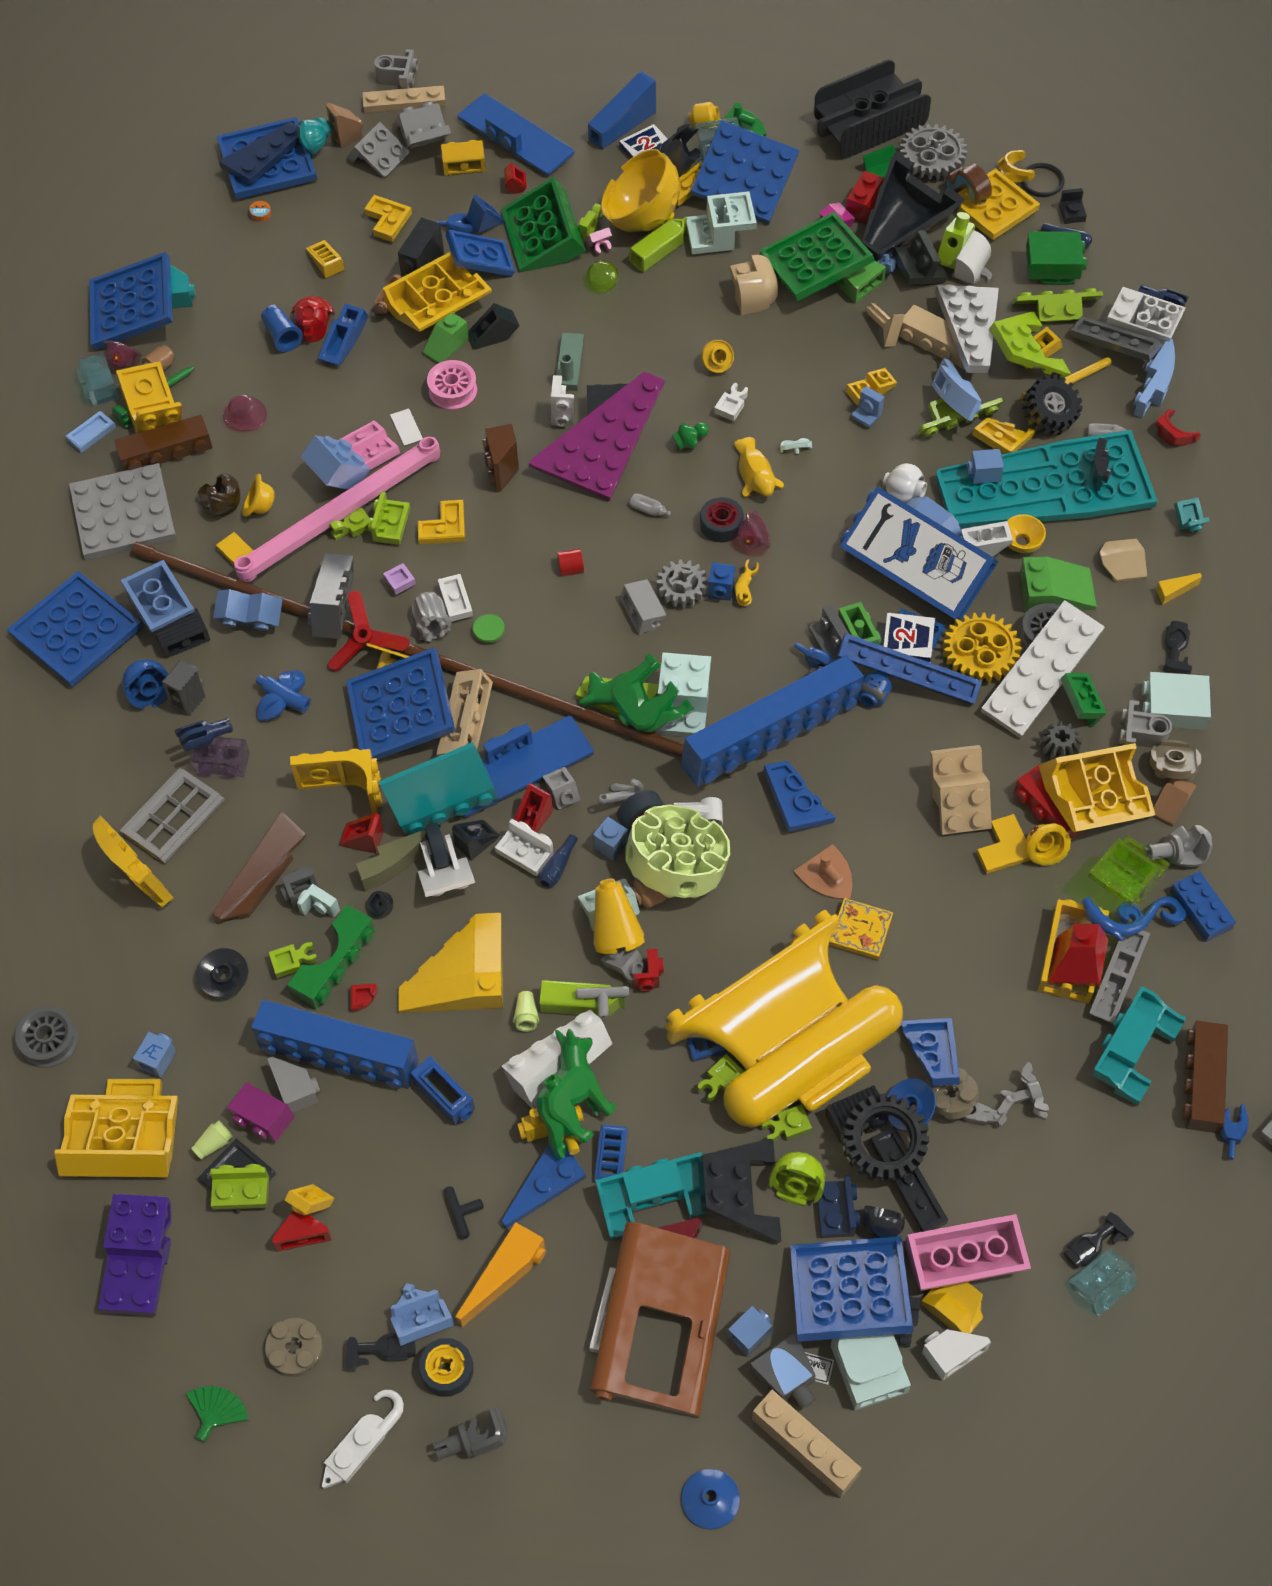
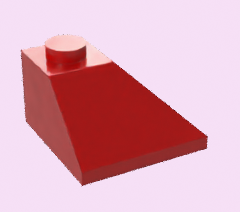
M1073 924L1057 936L1048 979L1049 984L1062 985L1063 983H1068L1071 985L1100 986L1108 945V938L1100 924Z

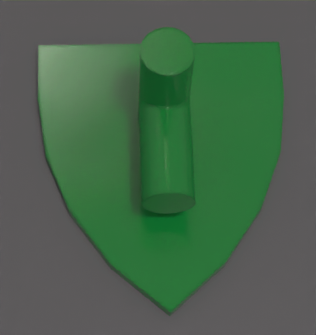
M735 103L723 119V121L759 135H767L760 119L750 111L743 109L741 103Z

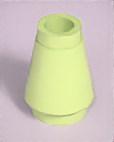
M522 991L518 994L513 1018L516 1028L523 1032L533 1031L539 1023L533 993L530 991Z
M218 1120L215 1124H210L191 1148L202 1160L204 1157L229 1144L228 1140L233 1136L223 1123Z

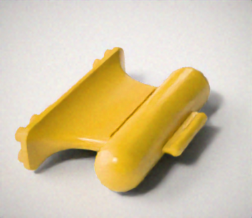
M823 910L815 916L814 921L816 923L811 927V930L806 924L799 926L793 932L796 937L791 940L790 946L719 994H714L707 1000H704L701 994L688 1002L690 1008L685 1015H683L680 1009H676L666 1018L669 1021L665 1026L668 1031L667 1040L671 1044L688 1038L707 1039L725 1048L745 1067L746 1071L726 1086L723 1095L725 1109L729 1117L738 1125L749 1128L760 1126L798 1099L808 1111L817 1110L870 1072L871 1066L862 1054L890 1036L902 1024V1004L898 996L889 988L878 985L865 988L849 1000L841 991L833 976L828 956L829 941L838 930L840 918L836 914L831 916L827 910Z

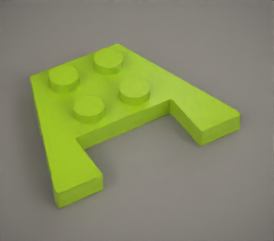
M1034 312L995 321L990 326V331L1008 361L1031 369L1037 366L1042 369L1043 373L1051 375L1052 372L1060 374L1059 378L1071 375L1063 359L1046 358L1041 351L1040 344L1033 338L1031 332H1038L1042 327Z

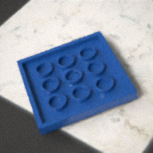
M297 117L218 135L217 141L222 157L225 158L288 122H292L300 127ZM301 143L297 144L252 185L228 172L236 200L317 180L309 151Z
M721 120L690 195L707 201V196L749 191L756 220L769 225L800 150Z
M166 252L89 280L90 343L94 350L173 322L170 257Z
M77 571L11 625L7 631L12 638L69 686L73 687L143 626L140 620Z
M434 647L346 680L359 750L370 749L372 758L379 760L455 731L439 655Z
M901 1236L790 1245L798 1342L913 1333Z

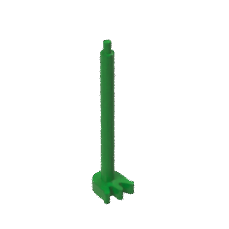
M194 366L186 367L167 379L168 386L171 387L190 375L191 371L195 369ZM116 405L112 408V413L120 424L126 429L132 426L131 419L127 416L129 414L127 406L122 408L120 405Z

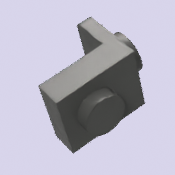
M311 866L298 868L292 873L283 876L284 886L280 889L285 902L291 901L293 908L298 907L295 894L308 890L312 884L317 886Z

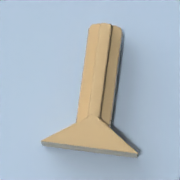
M871 303L866 308V312L883 328L885 347H896L905 314H894L890 318L875 303Z

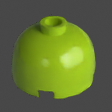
M790 1152L779 1158L774 1165L769 1178V1185L771 1189L774 1186L777 1190L776 1195L789 1203L806 1205V1202L814 1200L813 1203H816L822 1197L824 1191L825 1172L821 1163L813 1156L803 1152Z

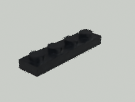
M895 1126L870 1139L881 1162L897 1161L904 1157L908 1151ZM918 1167L907 1177L899 1178L893 1182L921 1232L935 1230L948 1223L947 1216Z

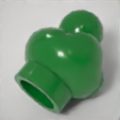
M704 422L697 423L694 428L686 423H682L678 431L672 434L680 450L684 448L695 449L698 443L697 437L703 438L707 436L709 427Z

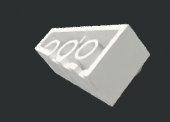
M591 1010L579 1014L567 1025L556 1029L565 1036L567 1030L571 1029L575 1037L592 1038L593 1044L586 1057L589 1064L613 1044L602 1020ZM555 1031L545 1039L535 1042L521 1054L513 1056L507 1063L502 1065L513 1090L531 1108H537V1098L544 1088V1080L548 1076L556 1074L561 1068V1047Z

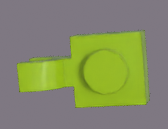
M361 507L343 518L342 521L336 520L331 522L330 526L333 529L331 535L335 541L348 533L352 537H356L368 531L370 518Z

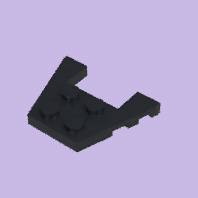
M773 1139L703 1154L698 1158L702 1212L730 1225L737 1224L745 1228L747 1233L754 1236L760 1235L767 1238V1242L777 1245L782 1241L780 1217L754 1214L751 1164L771 1166L775 1163Z

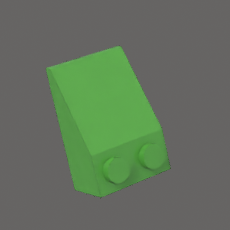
M1047 556L1023 557L1019 576L1025 613L1033 606L1042 603H1052L1061 606L1064 600L1079 610H1096L1097 606L1090 568Z

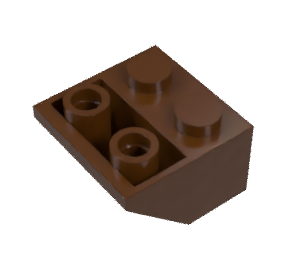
M512 424L485 428L486 438L482 439L484 452H487L484 453L486 467L488 466L490 484H495L497 492H501L519 470L517 442Z

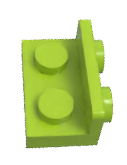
M249 1164L245 1168L221 1165L218 1169H210V1176L212 1178V1209L268 1208L269 1175L265 1167L258 1164Z

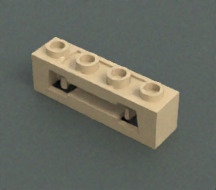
M482 669L456 672L449 701L455 731L441 736L437 747L438 756L467 745L468 737L471 743L473 742L476 749H478L493 681ZM478 694H482L480 704L477 703V702H478V698H477Z

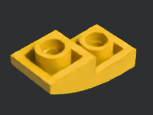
M886 368L868 372L864 380L847 384L845 392L858 406L861 391L865 386L883 395L894 388L897 382Z

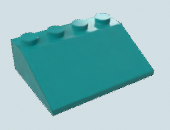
M473 742L379 781L391 809L406 836L423 831L425 826L431 823L443 824L451 817L464 815L470 809L486 806L498 798L488 771Z

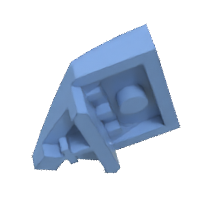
M406 1283L402 1289L403 1295L397 1304L392 1305L390 1308L392 1314L390 1319L391 1325L401 1346L454 1326L452 1316L444 1300L439 1298L438 1290L426 1292L415 1289L414 1285Z

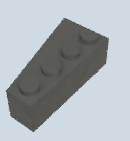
M325 553L323 562L319 563L318 578L315 581L307 622L308 626L312 627V637L341 639L348 606L347 598L351 591L354 576L353 555Z

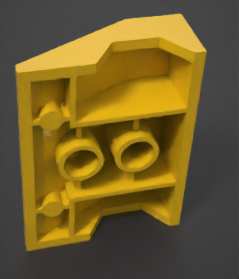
M451 251L382 288L384 302L387 304V309L397 320L419 332L492 292V289L477 273L471 275L464 267L456 266Z
M1135 743L1059 757L1039 765L1045 790L1073 833L1155 816L1148 786L1136 780L1131 760L1137 748Z
M71 1095L64 1117L61 1149H55L54 1153L59 1176L168 1177L173 1156L178 1096ZM148 1100L144 1104H104L106 1101ZM152 1100L158 1101V1105H154V1103L151 1102V1101H152Z

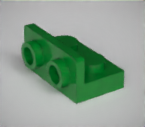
M1065 673L1061 677V681L1078 719H1086L1089 726H1095L1106 714V711L1089 673Z

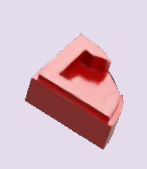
M377 983L351 985L352 1013L365 1009L373 1002L377 994Z

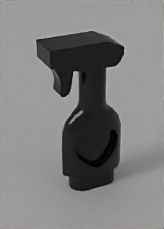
M1171 621L1170 626H1167L1165 644L1170 650V656L1163 666V671L1166 673L1191 674L1192 666L1188 664V657H1185L1183 662L1179 661L1180 652L1186 649L1189 643L1190 630L1185 622Z
M1110 1212L1105 1219V1224L1095 1233L1085 1232L1080 1234L1068 1244V1250L1064 1252V1256L1076 1269H1079L1082 1265L1086 1267L1101 1253L1103 1240L1112 1232L1116 1234L1112 1241L1113 1245L1120 1240L1128 1241L1132 1238L1134 1232L1118 1215Z
M395 1333L385 1334L376 1342L358 1343L356 1338L350 1337L347 1342L346 1369L348 1372H355L357 1367L369 1365V1360L359 1358V1354L376 1353L388 1361L408 1360V1356H416V1340L401 1346Z

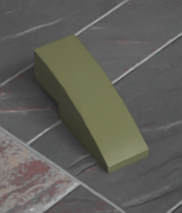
M425 830L377 846L378 856L356 863L365 892L396 877L423 853L420 843L425 841L428 847Z

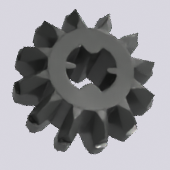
M1061 721L1057 726L1050 723L1048 728L1042 731L1039 742L1040 748H1043V756L1050 755V760L1079 754L1082 744L1079 729L1072 730L1071 723L1067 726H1063Z

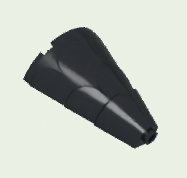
M897 151L891 157L883 184L880 186L875 207L871 210L862 243L873 254L875 261L883 258L884 254L892 253L895 247H902L909 243L910 239L915 237L917 231H926L932 225L956 212L966 200L949 187L942 196L911 174L914 163Z

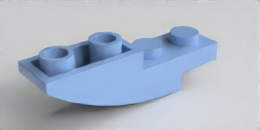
M1173 339L1166 340L1164 345L1161 344V348L1155 354V359H1151L1146 365L1145 371L1148 373L1143 388L1144 392H1139L1134 401V405H1136L1135 416L1143 418L1151 404L1160 407L1165 399L1175 365Z
M943 358L931 385L950 407L967 420L972 421L974 415L981 408V399L971 382L961 378L952 361Z

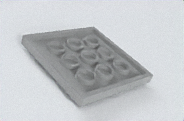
M159 463L69 484L85 560L131 550L136 541L149 546L177 539Z

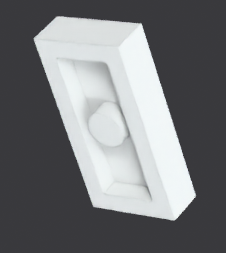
M461 574L438 579V585L451 622L472 617V608Z

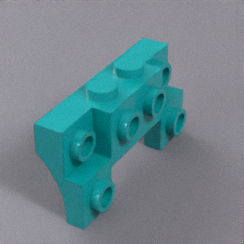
M1141 986L1126 1014L1120 1013L1113 1027L1117 1028L1114 1035L1108 1034L1101 1047L1105 1051L1097 1063L1092 1076L1114 1087L1115 1094L1138 1106L1151 1080L1134 1070L1136 1063L1153 1033L1174 1042L1186 1017L1172 1010L1156 993Z
M699 1152L669 1161L668 1159H660L650 1166L643 1168L642 1166H633L624 1173L595 1180L610 1240L623 1237L625 1224L627 1222H635L632 1212L684 1199L690 1219L707 1214L701 1211L698 1158L702 1156V1153Z

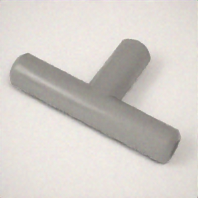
M628 986L576 989V997L578 999L598 998V1017L602 1019L609 1016L608 998L629 996Z

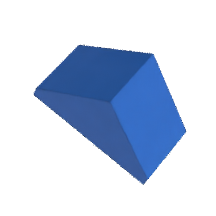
M476 194L473 196L466 218L478 233L505 222L492 205Z

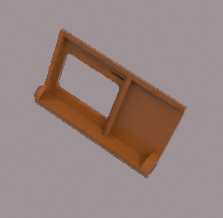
M627 1222L625 1224L590 1391L595 1393L594 1397L596 1399L611 1401L612 1397H621L692 1417H700L730 1259V1249L641 1223ZM641 1306L684 1317L691 1322L676 1396L629 1385L625 1381L636 1320Z

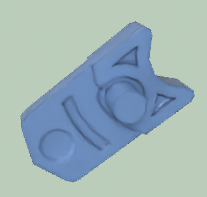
M892 253L884 254L883 258L878 260V263L886 267L885 274L893 272L897 264Z

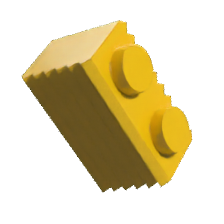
M482 140L441 144L444 175L468 174L469 172L472 174L477 171L479 173L486 171Z

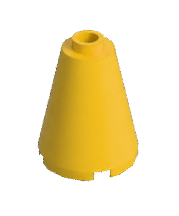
M612 878L600 881V885L595 888L593 945L596 952L615 954L617 953V948L625 947L626 951H630L639 947L645 941L644 933L621 883L616 882Z

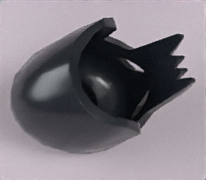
M690 124L678 127L676 133L664 141L659 150L668 156L673 165L676 166L679 177L690 171L701 154V151L697 148L689 152L686 145L699 130L698 128H689Z

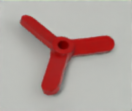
M351 591L348 594L347 600L355 628L353 637L330 659L328 667L332 671H339L363 646H367V643L404 651L408 649L410 642L405 636L371 629L361 593ZM364 632H367V636L364 637V638H361V635H362Z

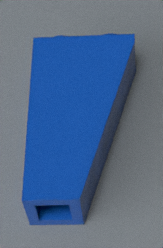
M640 71L588 123V139L603 150L655 114L656 81L651 76Z

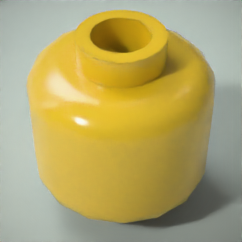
M712 102L695 104L692 107V112L689 113V123L698 128V131L712 130L720 122L718 106H714Z

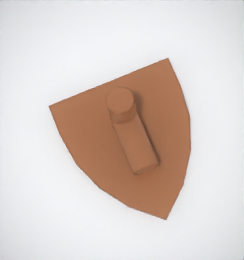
M833 844L794 870V873L805 885L823 896L841 900L851 898L853 887L852 874L847 861Z

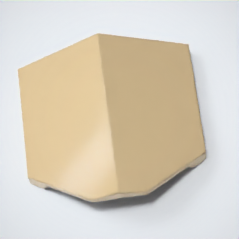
M1136 538L1105 542L1099 554L1102 565L1112 575L1114 582L1147 579L1145 550Z

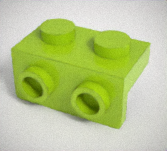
M386 492L380 493L379 500L376 499L374 502V517L370 518L368 523V531L372 533L374 542L401 544L410 512V503L387 500Z

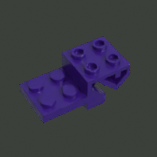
M113 1194L103 1245L108 1257L98 1305L100 1312L156 1316L164 1265L168 1264L171 1239L165 1236L171 1225V1201L168 1197Z

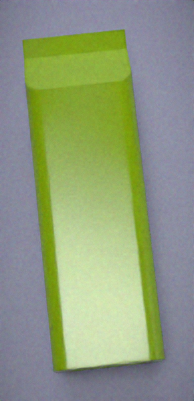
M687 217L668 220L629 248V261L641 272H645L681 246L684 234L687 233Z
M542 980L540 1011L579 1015L591 1010L598 1016V998L578 999L576 997V989L611 986ZM625 997L608 998L609 1016L619 1008L625 1009Z

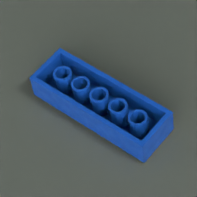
M262 1000L251 1027L259 1048L266 1054L276 1055L277 1053L285 1055L291 1061H307L321 1069L325 1067L333 1068L343 1075H350L352 1073L359 1075L362 1079L369 1082L378 1080L385 1082L386 1085L395 1089H400L401 1087L409 1089L412 1081L411 1071L417 1067L419 1061L414 1039L267 1000Z

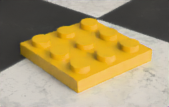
M996 168L987 174L992 186L990 198L975 205L966 187L958 193L966 200L957 210L958 212L967 213L970 216L969 221L992 240L1038 211L1040 203Z

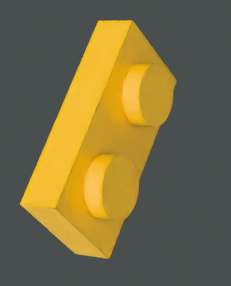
M311 1184L289 1190L285 1201L292 1205L291 1208L295 1212L307 1215L330 1208L335 1198L316 1185Z

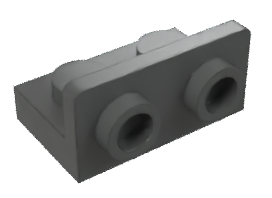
M832 604L823 607L820 622L810 625L809 631L819 648L831 655L836 661L840 659L837 657L843 636L845 633H849Z

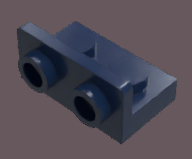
M850 1175L844 1176L843 1181L825 1182L822 1197L817 1202L821 1239L853 1237L856 1227H860L859 1210H854L853 1200H857L856 1184H851Z

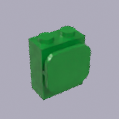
M1028 231L1026 242L1028 279H1038L1044 285H1071L1076 279H1081L1082 271L1086 270L1087 258L1083 257L1085 241H1081V232Z

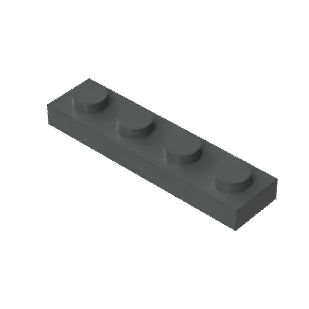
M1083 316L1071 329V337L1148 362L1151 361L1161 348V341Z

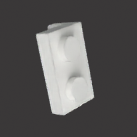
M511 819L508 822L509 830L495 846V852L537 877L554 854L553 843L548 836L534 832L526 823Z

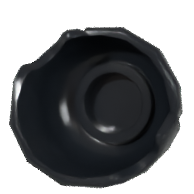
M866 1205L864 1207L863 1224L865 1229L874 1237H896L904 1230L905 1217L901 1220V1213Z

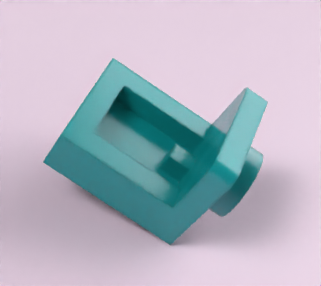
M1199 497L1174 504L1180 531L1189 529L1190 533L1204 529L1203 525L1210 522L1209 517L1204 518Z

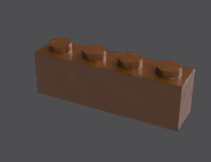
M202 414L114 440L124 471L157 463L162 464L213 448Z
M1196 1020L1192 1029H1188L1186 1034V1045H1190V1053L1186 1054L1185 1069H1189V1078H1185L1184 1094H1188L1187 1103L1183 1105L1182 1118L1187 1119L1186 1129L1219 1134L1225 1124L1228 1025Z

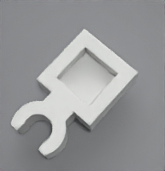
M734 383L731 386V394L724 392L714 407V413L735 421L744 407V400L748 396V388L745 387L742 392H738V384Z

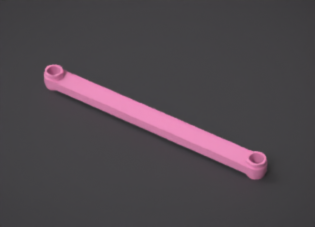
M434 437L423 438L417 446L253 552L237 558L234 562L236 575L243 582L254 580L257 574L331 527V522L342 520L380 495L381 492H385L429 462L437 461L440 457L439 443Z

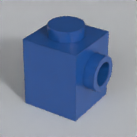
M712 562L708 580V598L731 601L735 583V566Z

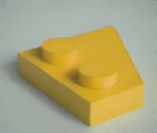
M986 418L974 428L972 435L993 449H1000L1001 454L1018 451L1033 438L1035 430L1028 428L1027 432L1014 429L1015 424Z

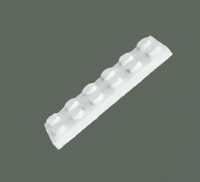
M1064 600L983 705L981 712L1021 739L1061 687V677L1065 673H1071L1105 627Z

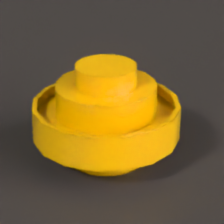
M712 340L701 351L703 366L713 373H722L728 370L734 360L732 347L723 340Z

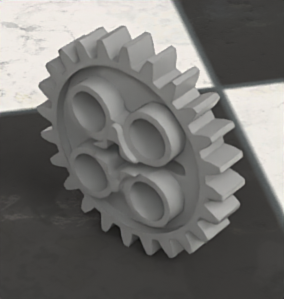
M929 124L926 125V128L919 125L918 131L912 128L911 134L905 133V138L901 139L899 153L914 163L912 168L913 175L920 173V178L928 175L929 180H931L932 176L939 180L940 175L946 178L948 173L959 169L961 165H965L967 157V144H964L965 139H959L960 133L953 134L954 129L947 131L945 125L941 129L938 128V124H935L934 128H931Z

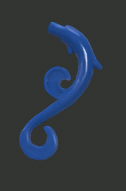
M1169 896L1156 900L1144 914L1134 904L1122 903L1116 909V916L1118 920L1125 924L1109 919V916L1102 913L1099 906L1094 905L1090 897H1086L1081 901L1086 910L1085 915L1092 924H1100L1104 933L1110 934L1120 941L1124 940L1123 937L1135 935L1145 929L1161 906H1168L1174 912V914H1169L1164 910L1160 912V918L1169 924L1179 925L1186 918V909L1183 904ZM1130 919L1133 920V923L1126 924Z

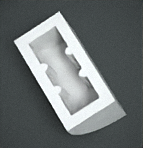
M972 232L957 257L954 272L955 278L971 284L975 283L991 256V246L988 240L979 232Z

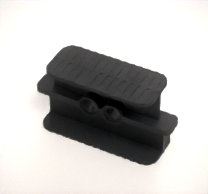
M888 59L821 87L817 91L814 101V117L819 120L817 134L820 137L831 134L840 144V155L843 158H850L898 136H902L906 132L909 133L912 128L918 129L919 125L923 126L927 122L931 104V97L928 94L920 95L922 82L918 78L903 83L894 73L895 63Z

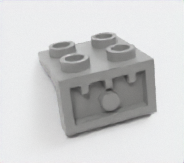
M379 122L352 149L347 158L352 163L358 158L364 159L382 178H385L409 154V150Z

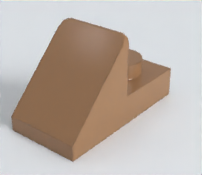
M1171 778L1169 783H1166L1153 807L1155 811V816L1153 817L1173 827L1197 785L1183 779Z

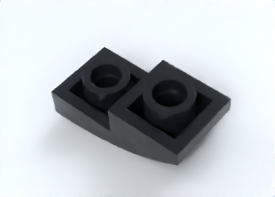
M1100 437L1096 445L1091 469L1095 490L1100 491L1103 482H1108L1111 470L1108 469L1110 459H1107L1109 450L1105 449L1108 440Z

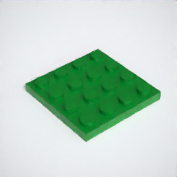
M835 211L759 250L760 255L770 260L775 275L797 301L875 262L873 254Z

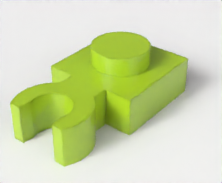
M595 203L592 210H589L585 217H582L579 221L578 228L581 238L585 242L589 234L596 231L597 223L604 217L603 213H601L600 204Z
M312 942L304 943L298 950H295L294 944L270 951L269 955L276 977L280 978L297 972L301 967V963H316L318 961L316 954L306 955L308 951L314 950Z
M726 1054L707 1071V1076L710 1080L705 1079L698 1084L697 1091L700 1093L705 1088L711 1089L712 1092L707 1096V1101L712 1102L716 1099L720 1088L725 1091L726 1086L745 1071Z
M802 1104L778 1113V1121L768 1120L761 1125L762 1130L767 1128L774 1130L773 1134L766 1137V1140L773 1139V1142L782 1134H784L788 1141L812 1132V1126Z

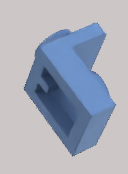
M865 386L860 394L859 407L852 413V418L867 427H871L882 415L884 396Z

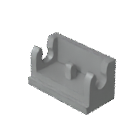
M648 579L624 584L620 600L638 635L660 628V623L656 621L664 620L666 613Z

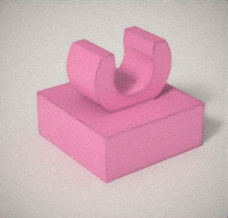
M609 227L589 234L586 238L588 248L594 246V252L597 255L601 253L599 245H604L607 251L611 249V243L608 240L612 234Z

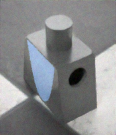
M795 1333L750 1363L752 1375L769 1392L771 1390L775 1391L785 1401L794 1397L803 1410L816 1400L808 1389V1386L814 1383L816 1375Z

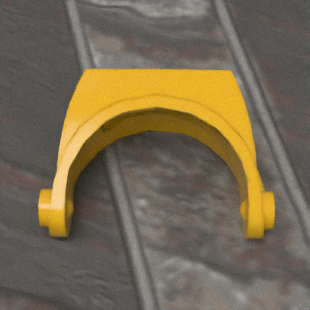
M1023 150L1011 151L997 163L999 171L1013 183L1035 178L1033 170H1023L1012 166L1015 162L1025 158L1026 154Z

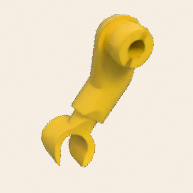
M749 559L745 563L744 573L740 575L734 586L737 602L741 606H748L752 601L748 585L752 580L751 576H755L759 568L757 562L755 570H749Z

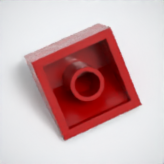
M864 171L846 202V210L855 218V221L864 224L868 223L884 177Z

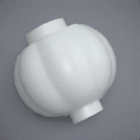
M901 464L891 473L887 472L883 479L886 492L904 503H907L913 497H924L927 490V482H924L923 473L913 464Z

